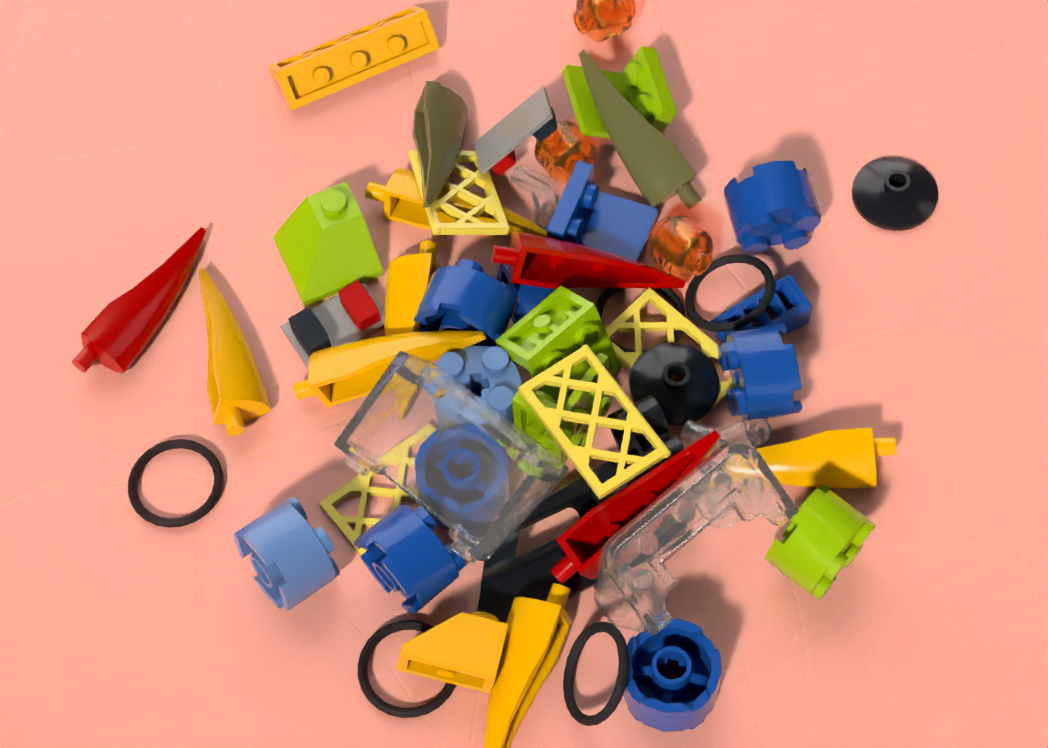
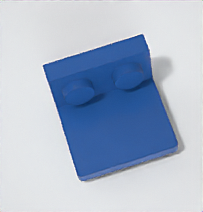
M577 160L547 227V237L586 245L639 262L657 219L658 210L652 206L599 191V184L594 183V165Z

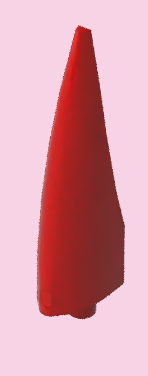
M200 227L161 266L132 289L111 301L81 333L83 349L72 360V364L78 370L85 373L97 361L115 372H126L149 343L179 296L206 233L203 227Z
M518 231L511 235L510 247L494 245L491 254L492 263L509 265L511 283L557 289L559 286L565 288H684L686 283L684 279L617 254L586 245Z
M716 430L712 431L588 511L556 539L566 556L550 569L553 576L563 584L577 571L580 575L589 579H595L627 550L673 501L721 438Z

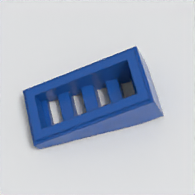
M789 274L775 281L774 294L767 308L770 307L777 318L771 320L767 312L764 311L756 319L760 327L783 323L787 328V334L810 323L811 303L793 276ZM765 288L712 319L711 322L728 323L745 317L758 306L763 298ZM782 301H784V302L786 303V305L788 306V308H789L790 310H787V309H786V307L784 306V304L782 303ZM750 323L747 326L742 327L741 329H751L754 328V326L752 325V323ZM735 331L715 333L723 344L726 342L727 334Z

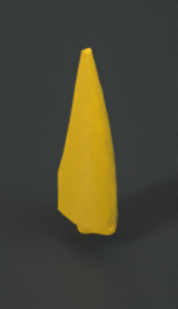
M397 167L386 186L374 182L368 183L365 198L384 203L385 219L423 229H431L413 170ZM442 189L437 198L441 199L448 191ZM467 190V191H469L470 193H472V194H474V195H476V196H478V197H480V198H482V199H485V197H483V196H481V195H479V194H476V193H474V192H472V191H470V190ZM459 197L450 203V205L465 213L474 208L473 205ZM502 206L510 229L508 235L501 236L511 237L515 231L547 237V231ZM442 212L437 214L440 223H455L457 221ZM486 212L477 217V219L484 223H495L494 217Z
M429 240L420 242L419 254L400 256L389 262L385 295L384 336L419 332L421 325L419 322L414 321V316L432 274L440 268L436 260L437 244ZM416 370L389 383L395 418L399 424H404Z
M200 268L199 280L208 335L207 393L214 425L225 424L227 434L235 436L244 432L243 422L256 419L271 410L270 403L253 353L238 320L204 268Z
M443 330L410 332L379 336L315 351L310 355L308 379L294 383L293 391L298 400L317 395L328 408L367 396L391 381L438 360L444 353L467 348L485 340L486 336L484 331Z
M872 427L827 430L802 439L762 448L708 454L699 468L738 478L790 486L821 488L824 484L828 488L876 487L875 456L896 455L895 437L873 438Z
M553 583L546 601L526 597L514 598L506 621L509 625L493 688L490 690L483 748L511 747L515 735L538 691L556 666L572 624V619L564 610L571 591L566 586Z

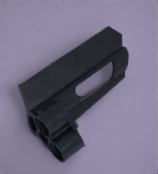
M649 395L633 404L669 449L671 455L600 500L581 476L493 526L484 560L477 611L492 614L498 618L499 622L506 623L515 597L546 601L552 584L556 583L566 586L571 590L568 596L569 599L689 540L679 495H677L627 550L595 579L584 577L577 571L562 584L553 576L550 569L566 556L556 539L515 558L518 538L522 529L566 508L575 509L580 518H582L592 508L612 497L684 449L680 440L674 434H670L665 415L653 396ZM622 408L609 414L607 418L626 421L627 412ZM610 428L620 452L624 431ZM631 432L627 454L644 457L655 450L644 434ZM607 461L592 471L601 483H604L616 475L618 463Z

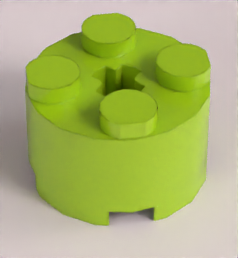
M823 484L820 489L814 490L791 517V523L782 535L783 541L780 542L776 538L764 559L807 593L820 600L836 581V576L843 567L847 568L863 548L862 544L873 532L876 525Z

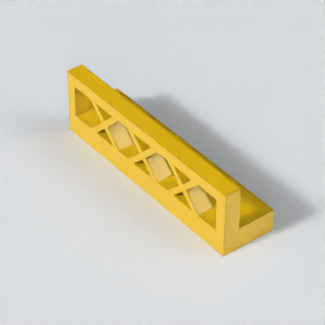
M413 5L267 67L271 77L279 83L287 106L292 111L440 49L427 11Z

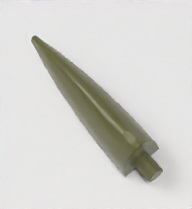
M582 50L579 53L580 61L602 123L623 164L649 205L656 208L677 194L688 210L702 201V198L691 185L697 174L674 143L652 126L620 94L585 50Z
M426 81L414 110L412 136L419 154L422 173L423 207L428 208L433 203L455 166L463 142L468 107L462 97L452 90L441 86L437 81Z

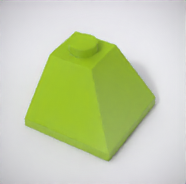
M347 181L307 196L273 235L275 244L304 307L338 294L339 290L357 280L359 282H368L384 275V270L365 219Z

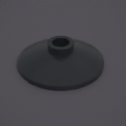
M883 157L869 162L857 173L852 185V200L858 213L872 225L886 230L902 231L915 228L930 218L937 205L938 188L933 176L920 164L901 157ZM891 184H897L902 187L897 188L892 186Z
M665 342L648 348L636 359L630 372L629 390L633 402H637L649 395L653 396L660 405L668 426H684L699 421L713 408L719 393V376L712 361L699 349L684 343ZM678 373L684 379L680 382H674L669 379L668 374Z

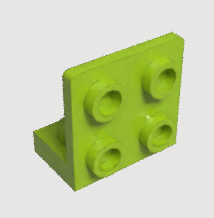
M641 46L631 61L625 66L622 73L601 70L620 94L661 133L677 115L678 112L656 48ZM566 65L562 74L580 132L586 136L610 139L592 98L583 67Z
M559 286L495 340L497 346L508 352L509 358L527 369L532 378L574 353L585 344L590 347L596 356L600 353L609 356V373L611 376L621 368V364L595 304L563 286ZM586 359L572 368L570 379L581 381L590 368V364ZM544 385L538 391L547 393L558 403L561 387ZM568 389L566 401L574 389Z
M600 353L597 358L609 372V356ZM590 366L581 381L597 383L599 376ZM574 390L565 402L564 410L591 415L595 393ZM518 391L512 399L516 443L562 468L568 457ZM541 391L534 392L544 407L556 409L557 401L553 397ZM602 394L598 416H606L612 403V398L609 395ZM562 420L560 428L573 445L584 447L589 425Z

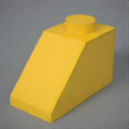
M477 611L471 614L460 612L402 644L397 670L490 694L496 679L509 624L499 622L496 616L486 612Z

